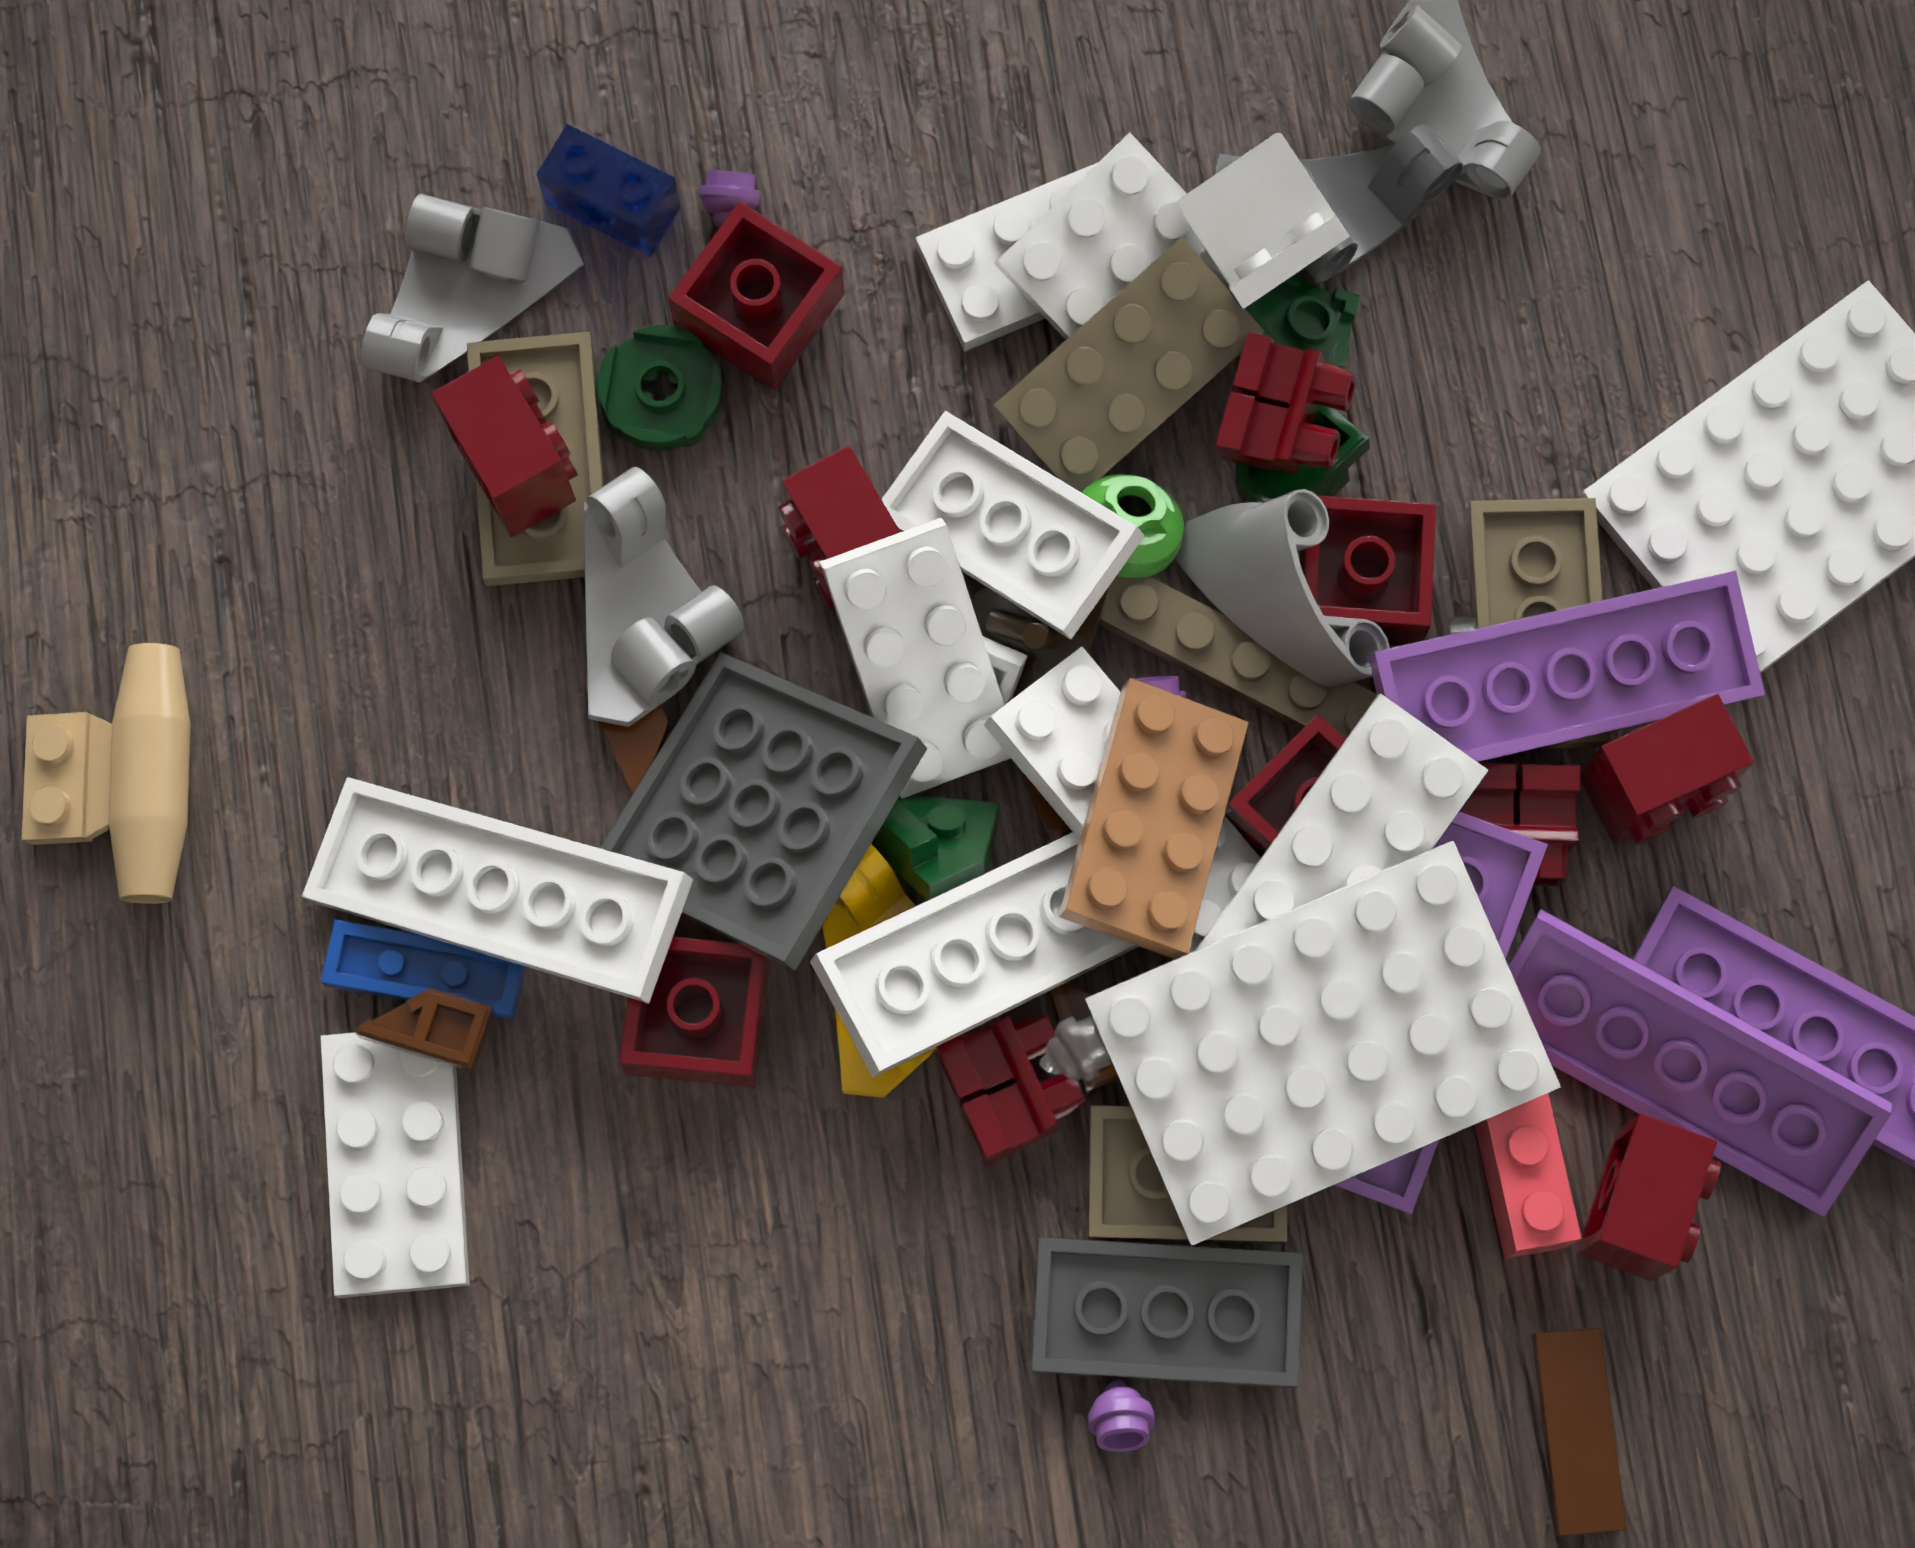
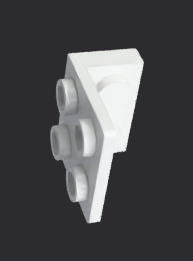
M1281 133L1273 134L1180 198L1177 202L1179 210L1229 283L1230 290L1243 309L1350 237Z

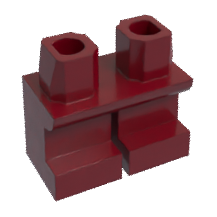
M1248 331L1233 382L1236 392H1230L1216 440V448L1225 461L1298 475L1301 465L1332 468L1339 448L1340 434L1338 430L1313 425L1318 405L1348 411L1357 384L1354 374L1337 366L1326 364L1319 350L1305 349L1303 351L1275 343L1271 337Z
M1479 763L1488 771L1459 812L1548 844L1533 886L1560 885L1565 879L1569 852L1579 841L1578 828L1576 826V795L1580 791V765L1522 764L1516 773V764Z
M1047 1015L1022 1020L1016 1024H1013L1010 1017L1007 1016L988 1028L962 1038L959 1035L936 1047V1056L959 1107H963L962 1114L986 1167L1056 1133L1058 1121L1067 1118L1085 1104L1084 1095L1071 1070L1041 1084L1033 1070L1031 1062L1060 1050V1044Z

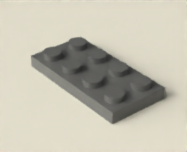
M1039 1237L1031 1373L1296 1389L1299 1381L1303 1253Z

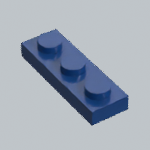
M334 920L321 983L329 988L403 1001L431 988L491 1006L495 1011L493 1017L514 1020L526 966L419 934Z

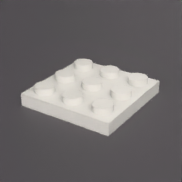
M1130 132L994 263L1065 339H1068L1181 237L1184 238L1231 292L1229 283L1177 206L1178 200L1187 193Z

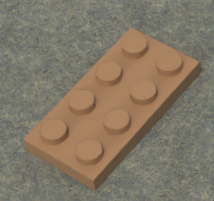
M1130 678L1123 685L1058 917L1173 959H1178L1189 953L1248 721Z

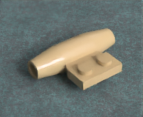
M141 643L128 647L112 724L88 712L27 715L22 840L32 845L93 842V838L110 829L119 899L125 902L158 904L170 902L173 898L188 825L191 729L179 648L159 643Z

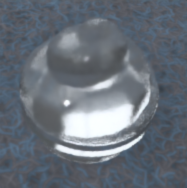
M1073 1016L1061 1021L1055 1029V1037L1051 1038L1047 1043L1045 1056L1040 1061V1066L1051 1074L1058 1075L1063 1073L1071 1080L1083 1079L1084 1081L1098 1078L1097 1070L1111 1065L1106 1046L1091 1016L1077 1022Z

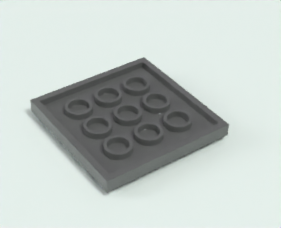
M720 652L600 849L686 873L693 879L680 916L729 940L740 943L750 950L795 971L928 748L918 737Z

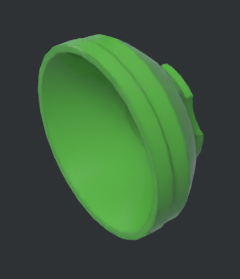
M1116 474L1093 481L1082 491L1084 495L1136 525L1144 534V538L1117 576L1125 578L1152 576L1166 569L1174 561L1182 544L1184 520L1177 502L1166 490L1143 477ZM1127 495L1138 496L1149 504L1152 513L1143 517L1131 516L1120 508L1118 499Z

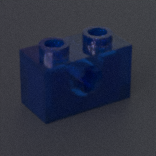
M566 124L537 172L545 204L650 257L681 207L675 177L569 124Z

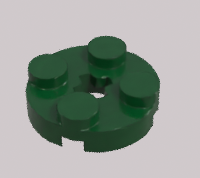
M652 325L633 332L634 337L625 340L618 348L615 344L605 355L597 379L599 401L611 430L629 443L649 450H671L699 443L704 438L708 427L715 421L723 399V383L720 368L711 353L703 347L702 341L691 332L678 327ZM658 375L669 376L670 386L677 388L674 395L666 396L664 401H654L651 393L643 391L645 384L651 385L656 383Z

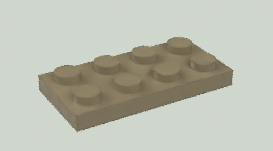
M1181 237L1000 398L994 406L1058 479L1082 493L1088 485L1100 479L1243 351L1248 331L1260 335L1265 331L1246 309L1241 307L1238 300L1184 238Z
M591 332L467 343L468 372L498 355L510 374L519 369L522 370L539 400L537 405L546 422H553L571 454L568 457L578 476L569 480L576 498L574 503L513 537L509 536L476 480L482 575L486 587L585 577L584 502H586L588 496L604 486L594 349Z
M1596 498L1469 502L1467 507L1474 629L1603 600ZM1612 731L1534 749L1600 748L1602 745L1613 741Z

